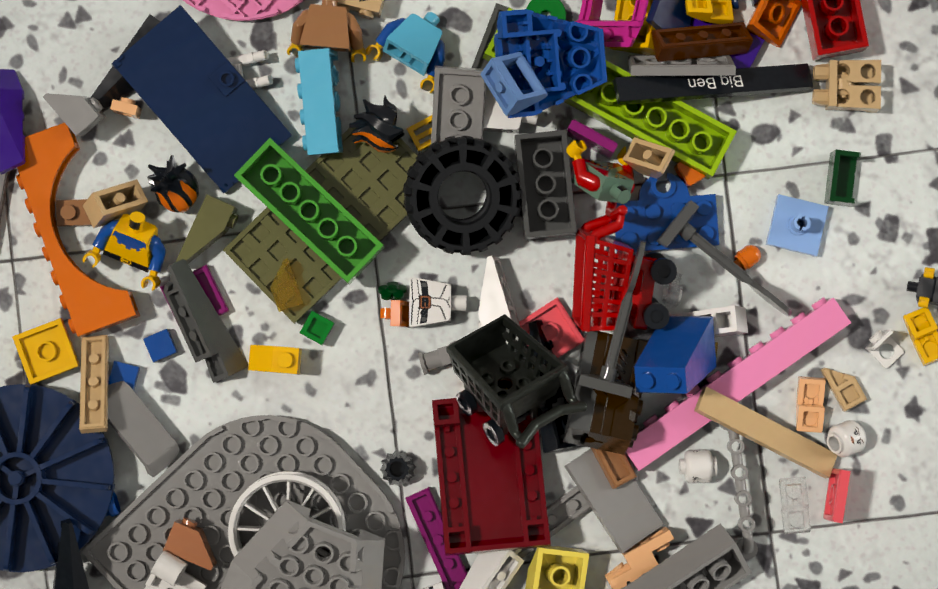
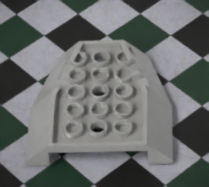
M286 499L232 559L220 589H382L385 538L360 529L358 536L328 525L309 517L310 508ZM325 546L331 551V554L328 557H320L316 549Z

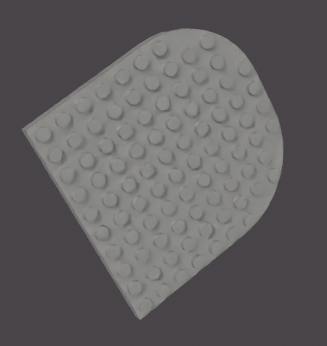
M274 415L240 418L221 425L204 435L81 551L115 589H145V584L151 575V570L163 552L174 522L178 519L183 520V517L198 522L197 527L203 529L217 564L210 571L181 559L188 564L185 572L207 584L206 589H220L234 558L229 545L228 525L231 512L237 500L250 485L266 475L281 471H296L319 479L332 490L342 506L346 521V532L358 536L360 529L385 538L382 589H400L405 564V545L398 517L390 501L378 485L327 434L297 419ZM276 482L267 485L278 508L286 500L287 482ZM291 482V501L302 505L312 488L300 483ZM262 488L248 499L249 503L268 515L272 516L275 513ZM315 490L305 504V507L311 509L309 516L329 506L326 500ZM244 506L239 525L263 526L267 520ZM332 510L314 518L336 527ZM239 531L242 547L246 545L257 531ZM320 547L331 554V551L327 547Z

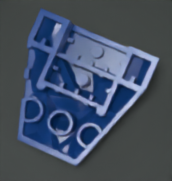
M528 9L499 12L497 20L498 32L494 35L495 57L522 52L548 93V96L514 115L508 116V118L535 116L553 105L563 103L564 100L572 96L580 95L607 82L603 29L574 21L558 19L551 15L535 13ZM517 64L507 68L523 94L534 92Z

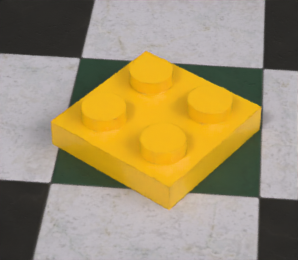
M63 318L12 336L30 385L80 367Z

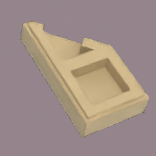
M828 368L820 369L843 412L867 400L854 376Z

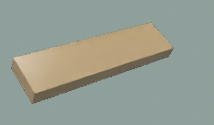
M108 335L82 337L79 424L81 434L108 431Z

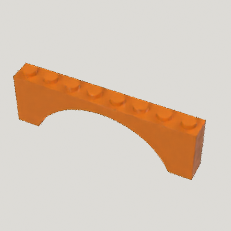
M65 123L25 137V164L17 167L19 174L16 175V179L21 190L25 189L28 198L25 199V204L29 213L34 214L36 222L33 223L37 236L43 239L45 245L42 247L44 257L47 262L51 261L53 267L51 277L56 286H60L62 295H59L62 307L64 310L68 309L71 317V319H68L69 327L73 334L76 333L78 337H85L140 316L132 292L107 287L89 277L75 264L62 243L56 226V194L65 168L73 156L80 150L75 134Z

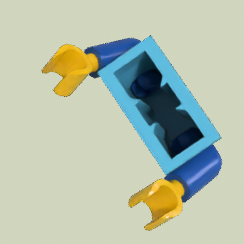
M427 12L424 18L411 14L407 18H400L387 23L376 38L377 43L366 48V55H369L373 49H377L378 54L374 57V61L380 60L383 52L423 76L427 72L428 76L421 81L420 87L422 89L425 81H431L433 88L430 93L433 92L435 66H443L445 62V43L441 40L443 32L436 27L440 22L439 17L433 12Z

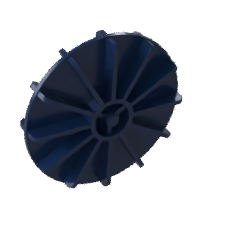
M16 384L0 387L1 571L31 572L57 565L59 554L58 542H60L62 529L61 521L69 518L72 521L80 551L98 532L108 513L113 490H115L114 462L108 444L109 441L104 433L81 434L79 430L80 404L61 392L43 386Z

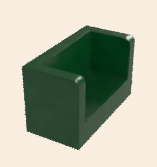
M836 149L830 153L824 204L846 207L855 204L856 199L852 197L856 162L861 157L860 152Z

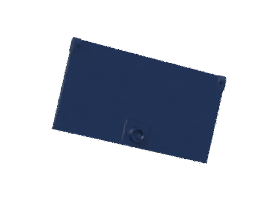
M181 5L112 63L113 67L119 71L215 182L223 194L228 192L239 181L234 176L235 173L269 138L280 146L292 136Z

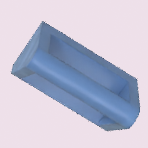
M522 52L491 58L480 74L506 116L514 115L548 96V93ZM517 64L534 92L523 94L507 68Z

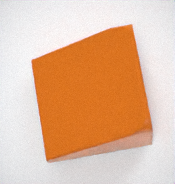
M681 162L674 166L677 175L688 188L706 177L704 174Z

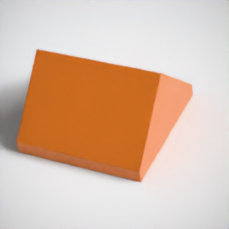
M760 0L746 26L748 31L780 48L802 5L801 1Z

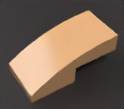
M798 376L796 431L822 433L825 412L823 403L826 380L824 378Z

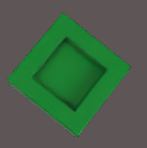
M311 311L300 334L323 346L335 323Z

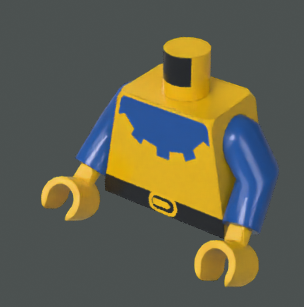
M138 211L132 212L130 215L123 214L120 220L114 219L104 225L92 244L94 248L84 255L83 263L87 260L88 256H93L95 263L92 268L95 267L101 260L100 251L103 250V255L147 273L150 270V274L142 279L141 287L143 289L147 287L148 281L151 280L153 283L152 291L158 288L161 281L157 274L161 272L166 255V249L158 237V228L146 222L145 215Z

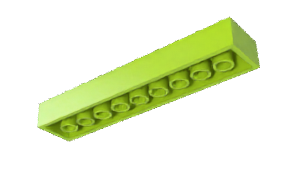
M494 36L483 55V58L487 61L495 58ZM607 60V82L580 95L564 100L570 106L631 139L636 137L673 149L675 153L671 159L676 163L681 162L706 176L705 179L707 180L714 176L737 132L680 100L618 105L613 80L615 77H628L631 75Z

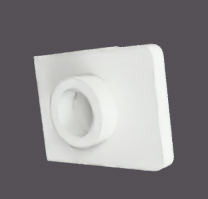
M891 329L884 330L883 332L878 330L870 337L869 341L871 343L866 347L884 368L890 367L904 353V350L890 337L893 333ZM883 344H889L893 347L894 353L889 359H884L880 356L879 349Z

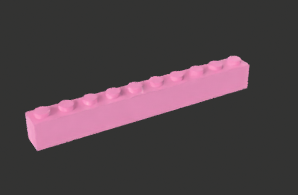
M825 297L819 299L811 305L813 307L811 312L806 315L804 312H801L790 320L792 325L784 330L781 326L770 334L772 339L763 344L759 341L748 349L750 354L742 359L741 356L736 357L727 364L729 369L722 374L719 370L706 378L708 381L706 385L701 388L696 385L690 392L685 394L687 396L686 399L680 403L675 400L664 408L666 413L660 417H657L655 414L644 421L645 427L638 431L632 448L628 447L625 452L636 470L640 471L712 421L694 411L702 388L707 386L739 402L851 324V321L834 297L828 300Z

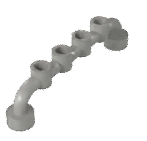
M720 425L729 434L727 449L732 456L733 467L731 468V476L735 479L736 485L734 501L739 507L740 519L738 520V527L742 531L743 539L737 542V546L744 559H752L756 556L758 547L753 540L752 532L755 529V521L750 517L749 510L752 496L747 492L745 481L748 476V469L743 465L742 459L745 445L740 440L739 434ZM737 441L740 444V448L738 451H733L732 444ZM739 467L743 469L741 477H737L735 474L736 469ZM743 493L746 494V502L740 503L739 496ZM745 520H749L751 523L748 529H744L742 526Z

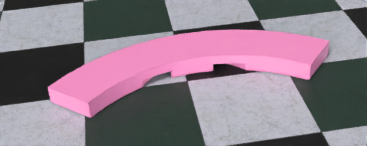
M305 0L183 1L199 11L218 18L234 21H255L278 16L293 9Z

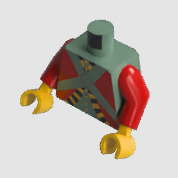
M573 140L566 148L567 154L574 158V161H572L574 169L572 183L597 200L620 204L627 203L634 191L633 168L622 160L626 154V146L617 155V160L622 164L621 166L618 163L582 159L581 154L587 149V146L583 140H580L578 143H576V140Z

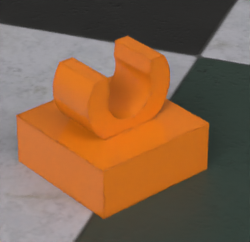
M391 300V308L380 309V319H390V326L409 327V301Z

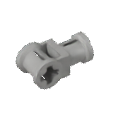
M447 346L428 353L418 352L424 375L428 374L430 370L452 365L450 356L446 351Z

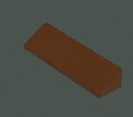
M744 22L657 29L651 32L655 57L658 62L745 54L753 43V38Z

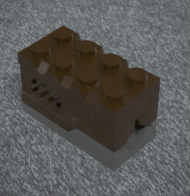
M601 331L586 332L581 347L573 390L576 398L580 402L584 401L587 404V410L585 412L568 414L563 442L624 455L628 447L632 448L638 434L639 425H635V423H637L638 416L642 412L643 400L639 399H641L643 392H636L634 366L648 341L623 337L615 368L618 369L615 380L633 387L631 398L578 385L580 373L600 375L602 365L605 366L613 334Z

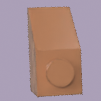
M183 517V520H176L163 551L165 550L176 557L210 571L213 570L217 561L203 529L197 527L198 522Z

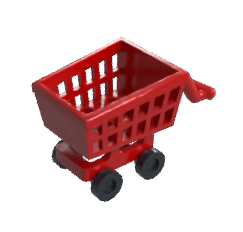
M607 201L606 215L584 223L581 228H576L572 320L582 331L586 332L614 330L621 302L627 292L629 276L635 259L633 248L624 242L605 237L618 232L624 225L628 209L625 205H620L616 208V202ZM604 247H609V251H605ZM650 252L643 256L637 282L632 293V307L629 317V324L635 329L647 330V326L652 329H661L669 322L670 313L668 309L652 296L655 282L661 285L673 282L677 275V268L670 259L665 258L661 253Z

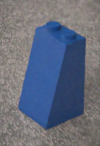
M670 316L669 322L665 327L655 329L634 366L636 392L687 394L715 369L717 364L713 316Z

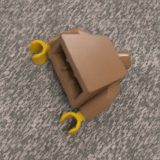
M322 0V5L310 4L309 9L303 10L293 23L291 44L287 49L288 55L291 54L292 48H296L298 51H304V48H330L335 51L351 52V61L354 63V55L361 54L363 62L366 61L362 30L355 16L348 13L346 7L337 6V0Z

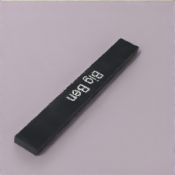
M808 63L736 69V75L628 76L615 77L613 80L618 105L808 91L814 87Z

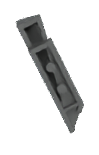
M182 259L168 265L167 269L170 272V280L164 285V295L195 363L205 359L213 383L247 368V361L186 260Z

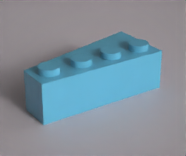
M330 48L298 51V58H295L296 72L300 73L301 83L297 85L298 97L303 100V109L300 110V121L302 125H305L306 135L302 136L303 149L307 151L308 155L312 156L343 153L341 118L336 117V112H339L341 107L340 97L334 87L339 82V72L336 70V66L333 65V61L338 60V51Z

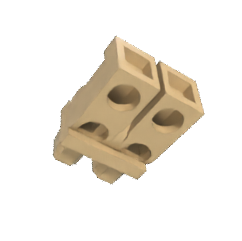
M829 60L827 64L815 65L813 67V81H826V89L813 90L812 104L825 106V110H854L877 113L881 109V86H878L881 83V60Z

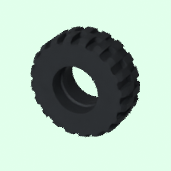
M451 136L441 142L436 141L430 144V148L423 153L421 151L416 157L413 166L409 167L408 177L403 187L404 206L411 224L428 244L434 248H440L449 254L455 252L461 253V255H471V252L474 251L483 252L488 250V246L493 243L497 245L503 240L502 236L507 231L510 232L514 227L513 221L516 216H519L521 209L519 206L520 199H522V189L519 187L520 179L511 161L490 143L471 136L456 138ZM459 171H467L477 175L483 181L486 188V199L482 208L473 216L464 219H456L447 215L442 210L438 200L439 188L443 181L451 174Z

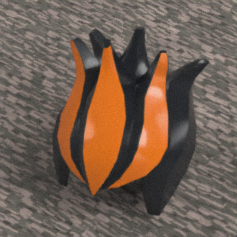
M384 95L383 105H375L363 99L366 112L355 114L354 118L359 120L349 124V128H356L352 131V135H357L353 142H366L378 152L391 153L398 149V145H394L393 142L403 137L405 133L402 128L396 126L397 107L388 101L386 95Z
M171 155L169 161H167V167H156L149 164L148 168L154 174L149 175L147 178L148 180L150 179L149 184L153 186L151 191L155 192L160 205L169 211L184 213L196 202L199 196V185L196 177L185 169L186 163L179 166L176 164L174 155Z

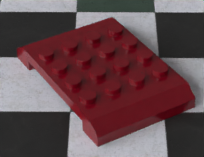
M457 398L432 400L445 555L551 546L539 430L523 449L516 445V440L511 436L509 430L508 434L505 435V441L495 446L488 440L483 430V424L491 420V418L479 405L477 406L478 411L467 416L458 405ZM530 415L526 416L525 421L518 424L521 433L534 420L530 419Z

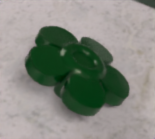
M388 282L387 285L378 287V293L381 294L383 300H401L404 298V293L407 292V286L398 285V282Z

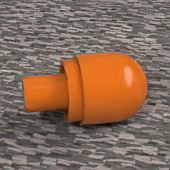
M747 245L736 253L734 263L744 271L750 269L759 262L761 252L758 247Z

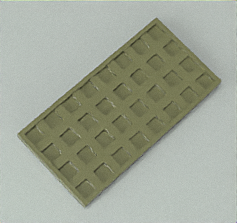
M349 128L342 134L343 153L321 155L305 171L373 236L381 241L407 216L404 206L403 187L408 177V169L410 166H413L418 155L401 138L393 142L394 145H398V149L391 153L378 152L366 142L354 143L353 140L357 138V135H352V131L356 128ZM268 207L223 249L294 324L342 279Z

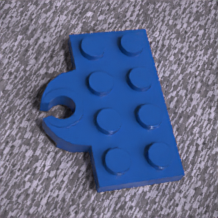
M666 173V179L670 184V188L666 193H661L657 190L656 182L658 179L649 177L639 189L638 200L628 201L625 204L617 203L616 208L620 205H625L628 212L625 215L623 228L615 232V240L626 243L634 249V252H637L640 240L646 241L645 251L697 247L690 240L686 241L680 235L665 248L657 242L658 238L690 200L696 203L699 208L689 224L696 228V232L713 246L719 245L716 194L690 196L687 185L681 178L672 173Z

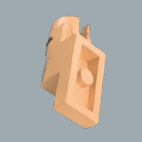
M666 526L622 553L627 563L623 564L621 562L612 571L605 574L612 589H621L644 573L659 565L652 551L656 550L659 552L670 546L669 542L674 539Z

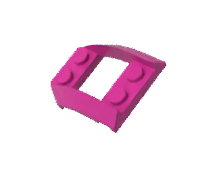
M582 0L579 18L575 22L603 29L605 47H632L643 25L649 0L635 1L631 20H599L603 0Z

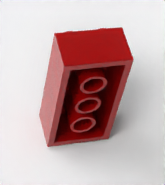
M801 0L813 61L863 52L869 47L860 0Z

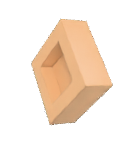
M121 97L120 101L113 99L110 107L114 113L136 119L140 118L142 111L139 106L135 105V100Z

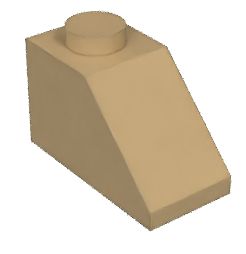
M634 137L622 160L638 173L658 179L664 174L675 151L671 148Z

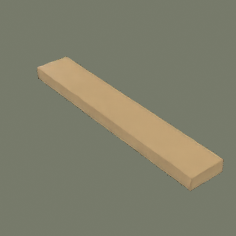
M707 386L702 388L694 410L695 412L825 479L830 478L837 458L835 453Z

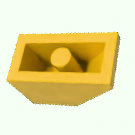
M250 345L248 370L300 374L302 349Z

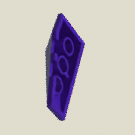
M0 69L1 175L25 164V136L23 135V121H25V113L23 112L24 90L16 71L13 69Z

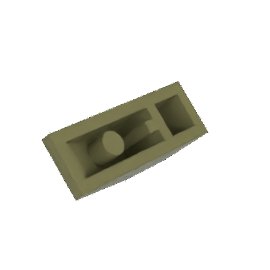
M206 194L175 262L184 259L189 264L225 235L229 228L233 229L239 218V215L236 214L238 209Z

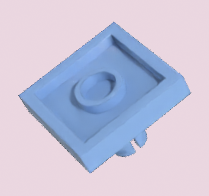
M778 194L766 245L816 257L829 206Z

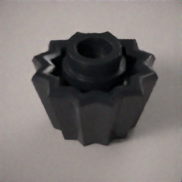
M396 450L393 454L387 453L386 459L381 461L383 466L380 471L383 473V479L388 480L390 485L396 484L400 487L403 483L409 484L410 478L415 476L413 471L416 466L413 464V458L408 457L406 452L400 453Z

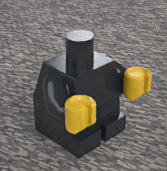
M925 267L924 273L919 277V282L908 281L906 291L916 293L919 307L928 308L929 304L938 305V277H935L934 268Z

